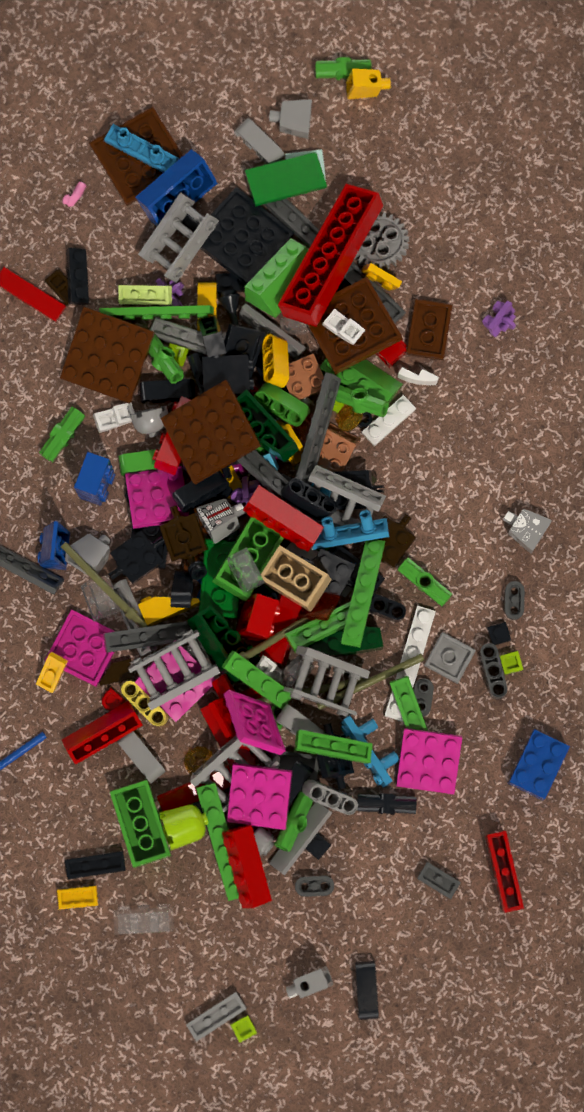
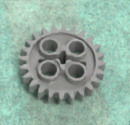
M386 212L382 216L378 215L372 228L376 227L379 230L377 232L369 231L363 244L367 243L370 246H361L354 258L358 259L359 265L365 262V265L372 263L381 269L383 266H386L389 270V264L397 266L396 260L402 262L401 255L406 256L407 251L405 249H409V236H407L408 230H404L405 224H399V218L393 220L392 214L387 218ZM393 235L396 238L388 239L387 237ZM381 251H386V252H388V253L385 254V255L379 254V252H381Z

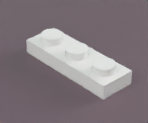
M403 395L388 408L387 414L384 417L379 416L362 431V434L375 447L416 410L415 406Z

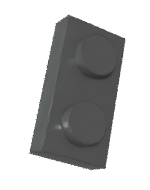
M426 862L417 877L419 881L450 900L461 883L429 862Z

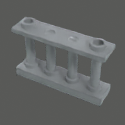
M181 192L138 254L152 264L155 260L167 269L164 276L176 283L219 222L212 215L207 213L204 217L193 209L192 206L195 201ZM187 214L200 223L194 233L181 223ZM176 229L189 238L183 248L171 239ZM165 245L178 254L173 263L160 254Z
M318 465L314 467L308 481L314 483L313 488L320 491L321 487L332 491L330 498L335 500V502L338 495L349 499L344 514L336 510L330 516L336 527L361 523V521L351 517L356 502L366 506V510H369L372 516L374 510L380 511L386 495Z
M188 630L182 634L183 637L144 659L139 657L130 662L131 666L128 667L130 673L135 670L138 672L150 694V699L147 700L150 710L157 708L220 673L217 665L208 663L195 639L199 636L198 630ZM187 642L202 667L201 672L197 674L191 673L178 649L179 646ZM170 651L184 675V681L179 684L173 681L161 659V656ZM151 661H154L167 684V690L162 693L156 691L143 667Z
M297 646L296 654L301 655L303 660L295 687H284L283 691L289 692L292 698L298 700L305 698L337 710V714L340 716L348 717L349 714L356 716L357 712L348 708L357 680H360V677L368 679L370 671L311 648ZM314 660L318 662L317 665L319 667L311 692L308 694L302 692V688L310 663H313ZM330 666L334 668V675L326 700L317 696L326 668L328 669ZM346 672L349 674L348 677L350 679L342 705L340 706L334 704L333 701L341 676Z
M235 735L191 774L190 782L195 787L199 783L205 785L213 783L209 778V774L215 770L231 784L232 773L224 766L223 762L227 758H232L236 763L249 765L238 754L237 749L242 745L247 746L265 764L263 767L278 769L280 766V756L277 754L274 758L270 759L260 748L239 742ZM217 786L220 800L223 802V811L226 812L229 808L230 797Z

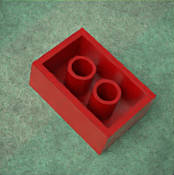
M258 593L250 596L243 603L235 631L242 638L255 642L267 639L274 631L272 623L274 617H277L280 611V606H278L279 600Z

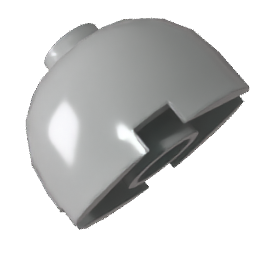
M167 405L158 409L151 408L130 414L134 428L141 434H149V437L160 435V431L165 429L161 418L168 414Z

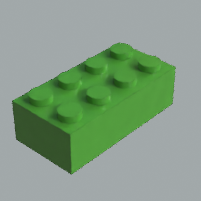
M250 517L212 582L245 602L250 597L260 580L259 576L284 538L273 529L267 528L256 518Z
M145 780L111 791L110 795L133 868L171 857L172 854L163 831V825L149 781Z

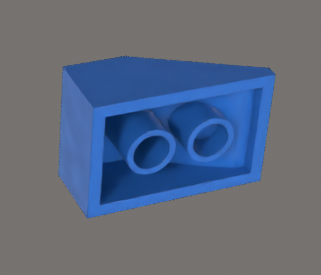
M58 521L45 526L43 533L40 534L42 548L41 552L39 551L38 563L43 568L66 570V552L61 546L65 542L69 544L70 532Z

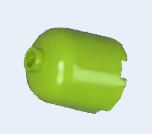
M186 805L159 813L160 819H162L164 824L162 827L167 843L170 845V850L196 842L205 835V825H208L206 814H201L199 808L194 805Z

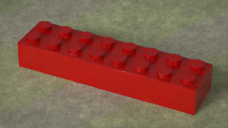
M345 184L278 303L283 317L317 327L383 208L378 192Z

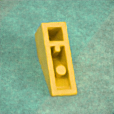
M151 596L140 600L141 603L138 604L147 627L199 606L200 601L199 598H192L191 608L171 607V597L151 598Z

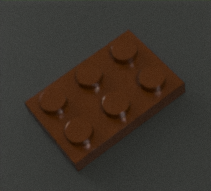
M415 299L406 355L444 361L453 305Z

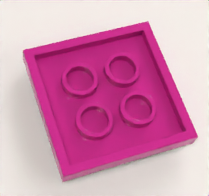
M182 466L178 467L176 475L159 469L125 474L133 529L162 525L173 519L170 507L177 504L172 498V494L185 485ZM178 507L180 516H188V515H189V511L183 513V512L180 510V508Z
M71 609L48 655L53 652L68 660L64 669L65 672L97 687L115 653H106L103 633L116 631Z
M182 645L179 646L178 649L191 673L197 674L201 672L202 667L200 663ZM171 651L161 656L173 681L177 682V684L184 681V675ZM153 662L145 671L156 691L162 693L167 690V684ZM139 676L135 683L150 696ZM212 677L160 705V707L177 722L213 686L212 682L216 679Z
M232 690L224 693L226 706L229 709L231 721L234 724L239 742L278 755L286 751L269 703Z
M404 728L396 786L454 794L462 736Z
M234 763L227 822L286 830L292 771Z

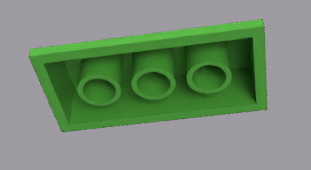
M290 238L245 285V300L276 318L281 313L278 303L307 254L308 249Z
M325 359L320 366L323 376H325V373L335 375L327 359ZM366 359L335 375L341 379L340 385L353 390L364 388L367 390L368 395L389 403L403 385Z

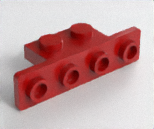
M224 674L212 682L219 699L212 701L208 706L225 738L228 739L237 733L231 721L229 709L226 706L224 693L228 690H235L227 675Z

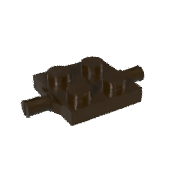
M176 505L170 507L173 519L159 526L171 562L187 559L190 566L193 562H196L194 556L209 549L197 513L180 516Z
M406 514L399 523L392 521L387 516L383 517V519L387 518L389 537L378 539L385 541L381 563H385L393 569L416 540V537L405 528L411 520V517H408Z

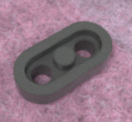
M518 581L508 583L505 588L504 612L506 617L511 620H518L524 613L525 590L524 586ZM516 588L518 594L513 595L511 589ZM512 607L517 608L518 612L516 614L511 613L510 609Z
M426 678L419 679L414 686V693L418 704H424L425 709L421 710L423 717L427 716L431 710L434 691L433 683ZM421 685H426L428 690L422 691Z
M328 876L301 877L296 881L295 890L302 897L327 896L333 892L334 882ZM326 882L328 884V888L326 890H323L321 888V883ZM307 883L309 886L308 890L303 891L301 885Z

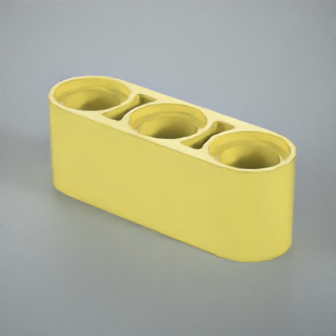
M127 681L122 685V694L151 724L163 726L167 723L168 714L160 706L153 710H150L149 707L146 709L141 708V700L145 698L149 700L150 698L134 681ZM130 685L136 687V692L133 695H128L127 688ZM157 712L163 714V720L159 723L154 721V715Z

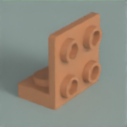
M314 354L289 363V380L286 387L289 394L299 400L319 393L321 390L324 376Z
M329 422L317 465L331 472L344 471L361 438Z

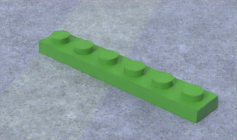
M210 305L99 308V312L115 318L123 317V320H135V317H142V320H153V316H160V319H171V316H179V319H190V315H197V318L204 319L208 318V315H214V307Z
M374 539L365 542L341 644L361 647L385 541Z
M213 782L196 787L202 811L206 814L208 820L207 828L228 901L238 899L239 894L234 883L232 868L228 861L227 849L223 843L222 832L229 830L216 783Z

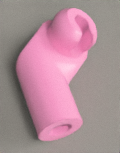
M78 182L72 195L69 196L67 194L64 196L63 204L68 205V207L74 206L83 195L86 185L83 182Z

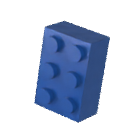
M87 452L74 486L79 499L99 506L102 505V502L107 501L109 496L108 486L113 484L116 476L110 460Z
M534 729L508 784L542 801L545 800L570 746Z

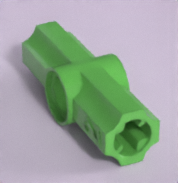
M340 57L335 59V61H316V78H336L337 80L348 78L352 69L371 70V60H351L348 57Z
M155 334L149 350V355L152 357L151 364L156 369L162 371L170 383L176 384L185 376L183 374L184 371L175 361L173 350L164 346Z
M342 385L339 386L335 401L352 406V410L355 413L368 412L380 417H384L387 414L389 402L368 395L367 390L364 388L353 390Z
M71 407L63 420L54 426L50 433V438L44 444L39 454L53 463L62 449L69 445L68 441L74 438V432L84 420L85 415L78 409Z
M407 558L397 570L441 607L452 596L449 590L410 558ZM420 579H429L430 585L422 586Z
M303 792L297 794L290 811H288L286 830H280L274 843L277 848L286 852L291 851L298 833L303 832L307 826L306 816L313 800L304 795Z

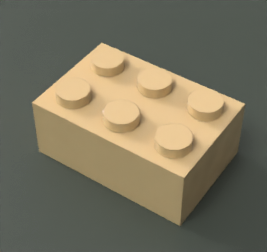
M280 545L259 576L262 583L309 612L312 611L332 580L327 573Z

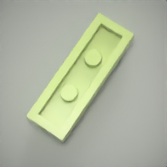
M118 285L119 304L172 305V286Z

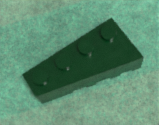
M247 389L237 397L263 449L283 462L287 461L299 450L295 441Z
M210 605L186 622L193 631L198 630V640L213 663L217 665L221 675L226 674L230 683L234 684L239 679L222 668V665L232 650L239 654L253 647L250 644L247 645L240 638L241 635L237 631H233L228 626V622ZM256 654L249 659V662L256 666L262 656L259 657Z
M365 627L360 648L341 644L344 628L307 646L334 658L383 650L384 647L381 630L378 627Z

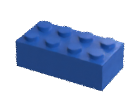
M191 149L135 198L148 219L157 227L180 192L196 203L218 182L204 158Z

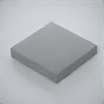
M442 632L424 666L458 684L476 650Z

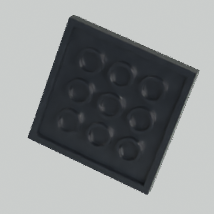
M236 187L211 214L219 222L200 249L246 285L293 237L294 232L262 206H255L253 199Z

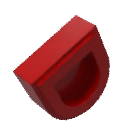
M111 687L102 697V705L108 711L117 708L125 701Z

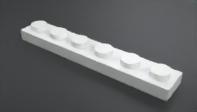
M417 606L400 663L419 654L423 656L436 611ZM420 663L397 673L395 680L409 676L413 687ZM392 691L385 717L403 722Z

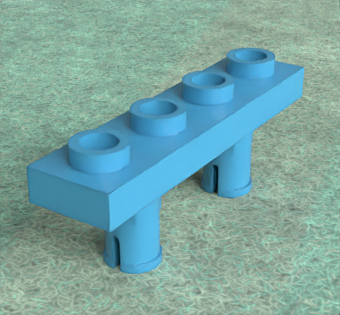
M115 124L111 126L104 138V142L163 173L178 161V157L162 150L159 145H153L130 133L127 128H121Z
M363 510L360 512L361 523L334 527L332 518L324 517L321 521L324 528L314 543L313 550L320 549V547L328 548L389 537L387 518L372 520L370 511Z
M348 716L341 722L342 732L345 736H349L351 740L367 742L365 736L378 729L374 719L367 721L359 727L351 716ZM372 750L371 763L363 764L373 772V779L376 784L384 788L392 782L386 769L400 761L394 751L382 759H378Z

